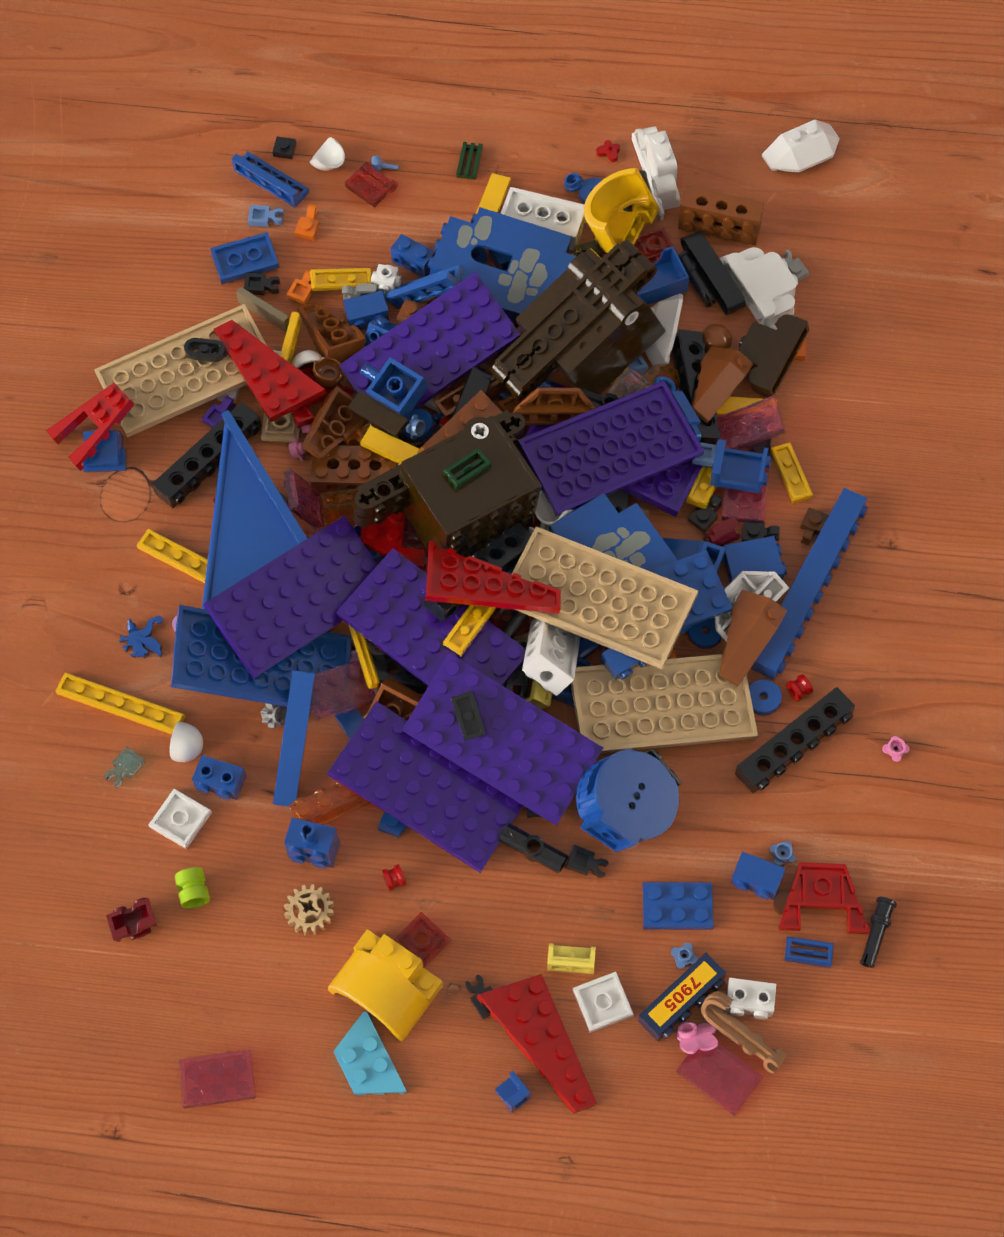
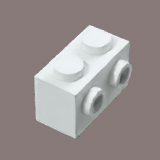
M729 978L727 995L733 1001L730 1007L725 1009L727 1012H730L733 1016L754 1015V1018L762 1020L773 1016L776 984Z

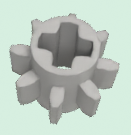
M266 704L261 710L262 722L268 723V728L276 729L277 726L283 727L287 707Z

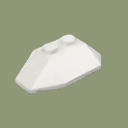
M812 120L781 134L762 153V158L771 171L801 172L833 158L840 138L830 124Z
M680 293L658 302L651 308L666 330L645 351L656 371L660 370V366H666L670 360V352L673 348L683 303V295Z
M742 571L724 590L731 606H733L741 590L769 597L776 602L789 587L776 572ZM730 612L714 617L716 631L726 642L728 637L726 635L727 628L730 627L731 621Z

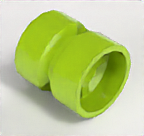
M187 868L175 874L176 886L180 890L178 895L182 908H197L210 902L208 888L204 886L206 878L203 868Z

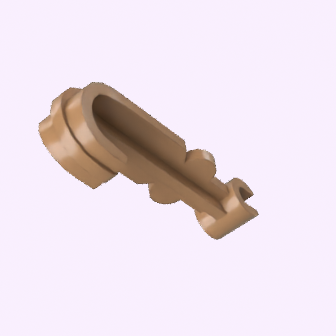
M719 991L709 994L704 999L701 1007L702 1015L706 1021L737 1045H743L742 1049L746 1054H755L764 1061V1068L769 1073L774 1074L787 1057L785 1052L781 1049L771 1050L763 1044L764 1039L760 1034H751L747 1026L725 1010L732 1004V998Z

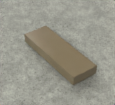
M240 287L236 291L239 304H245L247 309L287 332L289 325L288 315L244 288Z

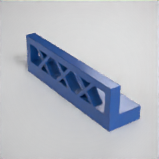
M247 152L243 157L235 154L232 158L235 172L294 208L310 192L309 188L250 152Z
M457 265L402 284L400 288L386 292L385 300L395 308L401 309L405 299L418 303L442 295L461 282L463 267Z

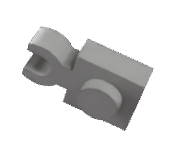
M785 250L787 258L781 257V259H785L788 269L792 274L796 275L798 282L809 277V271L800 259L793 260L791 251Z
M356 284V288L351 286L342 287L343 300L377 292V284Z

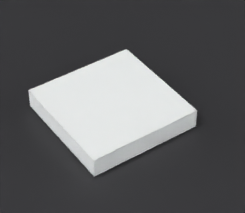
M173 789L148 825L151 829L187 849L212 814V811L178 790Z
M616 972L572 989L590 1033L634 1016Z

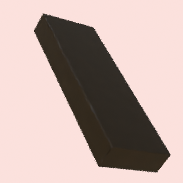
M361 391L358 392L348 406L350 411L397 439L410 423L404 416Z

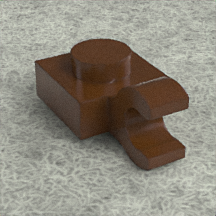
M810 507L808 508L800 527L805 530L801 543L809 546L813 535H819L829 516L828 514Z

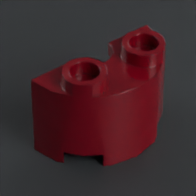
M735 516L711 527L703 533L705 536L703 541L723 547L739 540L740 534H736L735 528L738 527Z
M149 898L137 899L134 901L133 907L129 909L125 906L118 907L113 910V913L106 915L113 941L117 942L129 936L131 940L144 937L151 933V927H157Z

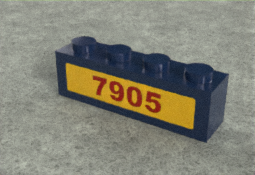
M705 953L639 1014L638 1022L657 1042L662 1037L667 1039L674 1032L675 1029L673 1027L679 1021L684 1023L691 1016L692 1013L690 1011L696 1005L701 1007L704 999L712 990L718 991L724 985L726 972Z

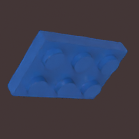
M268 232L210 248L221 284L243 279L246 273L260 274L279 268Z
M643 882V930H713L712 883Z

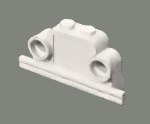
M656 126L635 129L631 139L642 170L645 171V179L649 190L660 208L658 216L660 221H663L664 210L680 206V195L676 185L677 162L665 130L658 132Z
M752 247L740 253H731L719 258L742 292L746 305L759 324L777 330L775 323H777L781 316L786 314L794 315V296L798 279L795 274L790 272L785 259H781L779 254L775 252L764 254L761 249Z

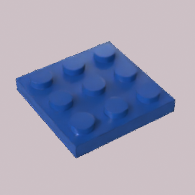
M707 550L649 570L698 590V596L682 629L732 611L731 603Z

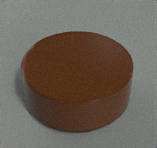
M787 891L778 893L774 898V910L780 915L783 914L789 895Z

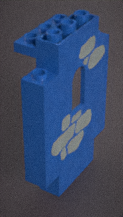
M479 207L478 213L473 214L471 222L450 216L448 223L443 224L441 230L443 236L441 240L438 239L434 249L436 253L435 256L430 257L428 268H430L431 275L460 265L463 267L461 281L476 272L505 314L508 315L510 321L517 323L516 318L567 270L568 265L576 256L568 254L572 236ZM477 247H484L512 256L507 271L476 262L472 258L471 252Z
M604 493L551 524L549 527V532L648 571L677 561V558L637 503L618 513ZM689 626L682 629L680 635L688 631L691 627Z

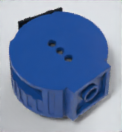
M633 749L617 752L595 762L584 772L579 781L576 803L579 816L584 820L580 828L615 852L655 838L665 832L676 817L679 805L677 786L682 783L678 780L676 773L669 769L664 763L662 756L655 752L654 749L647 752L634 751Z

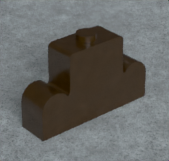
M789 314L783 315L777 320V330L757 322L752 323L746 336H743L739 343L738 350L753 363L748 375L752 390L770 399H773L809 332L806 320Z

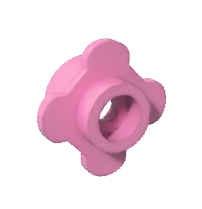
M294 437V442L289 443L290 454L293 459L300 458V461H304L303 454H306V450L302 448L303 442H299L297 437Z
M897 736L891 737L889 743L882 747V751L885 754H889L894 762H899L902 755L908 753L910 749Z

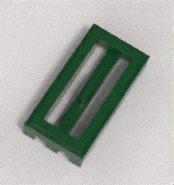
M463 141L456 173L458 178L476 180L483 144L476 146L475 143H471V145H468L467 142ZM469 150L465 172L462 173L466 152ZM477 151L473 172L469 174L473 153Z
M478 447L444 469L443 475L448 477V481L453 483L454 488L457 490L491 468L492 463ZM479 455V459L467 465L456 474H452V472ZM484 462V464H482L481 466H479L463 478L457 480L458 478L462 477L463 475H465L466 473H468L469 471H471L472 469H474L475 467Z

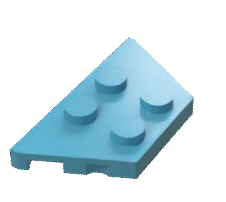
M367 1011L363 1012L333 1051L354 1095L406 1094L407 1091Z

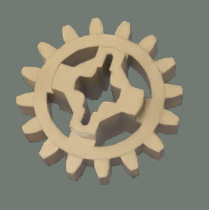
M314 884L311 885L310 889H306L305 885H302V891L300 892L294 889L295 896H287L290 904H284V908L287 910L284 915L286 919H289L288 925L290 927L295 925L294 929L297 933L303 929L304 935H307L309 930H312L313 934L316 935L317 928L324 931L323 924H331V919L328 916H334V910L330 909L334 907L333 901H328L331 898L330 894L326 893L323 895L324 890L322 887L316 891ZM321 901L324 904V912L319 908ZM311 907H313L314 911L309 910L307 911V913L305 912V909H311ZM295 908L299 911L298 918L294 915Z

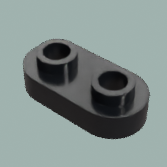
M191 338L184 344L185 354L192 360L219 362L226 355L224 344L218 340Z

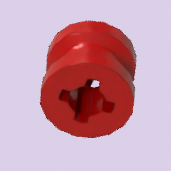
M803 674L797 676L795 681L791 680L786 683L789 694L796 702L802 700L804 695L813 693L810 681Z
M399 864L394 865L393 869L382 870L389 892L393 891L397 886L403 887L407 885Z

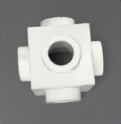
M378 264L377 271H373L371 283L377 284V292L382 291L384 296L386 292L400 288L402 277L399 276L398 267Z

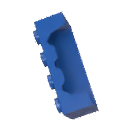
M673 246L663 249L660 258L655 263H652L657 268V273L637 294L649 305L688 291L689 276Z

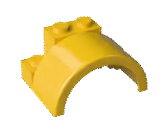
M629 168L609 175L592 189L584 204V217L594 233L595 241L602 253H608L617 243L621 244L625 240H629L634 245L644 224H652L660 208L638 168ZM632 205V212H627L623 210L624 208Z
M367 929L353 947L354 953L329 984L328 991L333 995L336 993L344 995L362 1006L380 1020L396 1039L402 1042L442 989L443 981L427 971L419 957L387 935L383 934L379 938Z

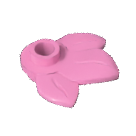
M685 1022L678 1027L677 1039L680 1041V1048L685 1053L694 1054L698 1049L709 1051L718 1046V1040L712 1035L717 1029L710 1023H702L696 1026L695 1023Z

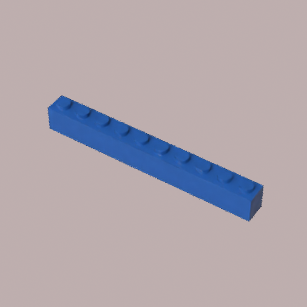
M843 488L781 605L788 611L778 629L750 668L751 670L775 680L777 674L783 673L787 664L784 662L786 657L792 656L796 647L794 644L796 638L800 639L804 633L805 627H803L805 621L811 620L814 613L813 605L815 603L819 604L824 594L821 591L823 586L828 587L833 576L830 574L832 569L837 570L842 559L839 557L841 552L847 551L851 542L848 540L850 535L856 534L860 525L857 523L859 518L863 519L868 510V507L865 506L867 497Z

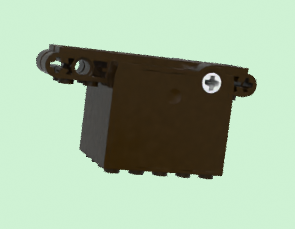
M625 240L621 244L617 243L603 258L591 248L579 254L570 262L567 270L516 318L517 324L524 333L495 360L496 363L493 365L491 373L506 386L507 390L518 401H523L557 369L576 388H583L601 394L666 332L649 305L637 294L656 275L657 268L629 240Z
M508 410L494 417H475L467 422L463 431L402 461L401 465L358 486L354 498L353 520L355 524L360 527H368L384 522L392 514L397 515L403 512L427 550L429 541L437 543L436 546L446 550L451 548L456 550L457 554L464 557L473 556L478 550L486 548L493 538L498 539L509 526L513 527L519 522L527 529L532 525L542 485L517 449L519 447L516 443L523 436L525 418L519 413H509ZM479 447L492 463V467L456 490L453 483L448 481V477L443 475V470ZM479 455L452 472V474H456L467 465L479 459ZM484 462L475 467L474 469H472L471 471H469L468 473H466L465 475H463L462 477L458 478L457 480L463 478L464 476H466L467 474H469L470 472L484 464Z

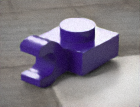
M227 395L219 406L213 404L202 417V422L211 428L215 427L223 419L221 413L227 410L231 412L236 407V404L233 403L234 399Z

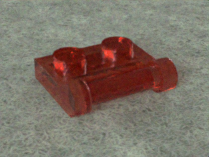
M365 162L345 181L347 189L373 207H376L390 192H394L398 186L395 180L388 179L376 171L368 162ZM366 175H370L371 177H373L374 179H376L377 181H379V182H380L381 184H383L384 186H383V187L380 186L378 183H376L375 181H373L372 179H370V178L367 177Z

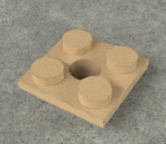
M264 412L261 441L294 442V437H297L299 441L300 428L295 426L291 412L273 422H270ZM280 420L286 421L282 426L276 424Z

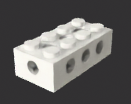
M510 187L501 211L503 215L572 236L569 250L573 251L577 249L586 223L584 204Z
M534 618L530 624L522 671L529 678L539 682L545 690L551 691L557 696L575 678L580 636Z

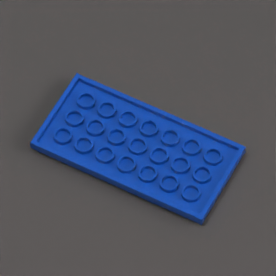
M179 605L170 687L287 707L292 671L316 673L310 711L345 717L348 711L351 636L326 631L252 679L206 609Z

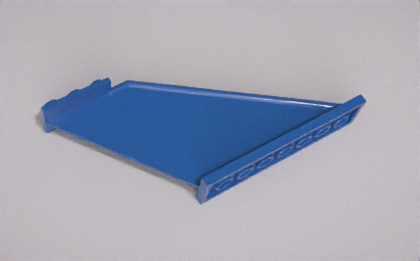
M229 410L221 413L224 420V431L202 609H206L203 605L205 602L307 539Z

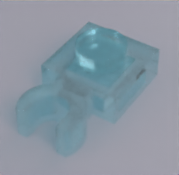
M126 747L112 762L115 769L108 770L104 777L108 781L111 777L116 776L117 779L113 782V785L117 788L122 784L124 775L131 778L145 761L129 747Z

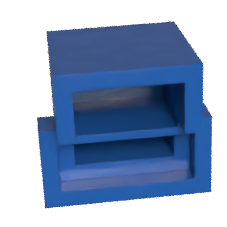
M109 430L108 432L111 435L107 440L102 439L95 447L97 452L92 458L88 456L83 462V471H127L126 450L123 449V434L117 430ZM83 431L84 441L95 431Z

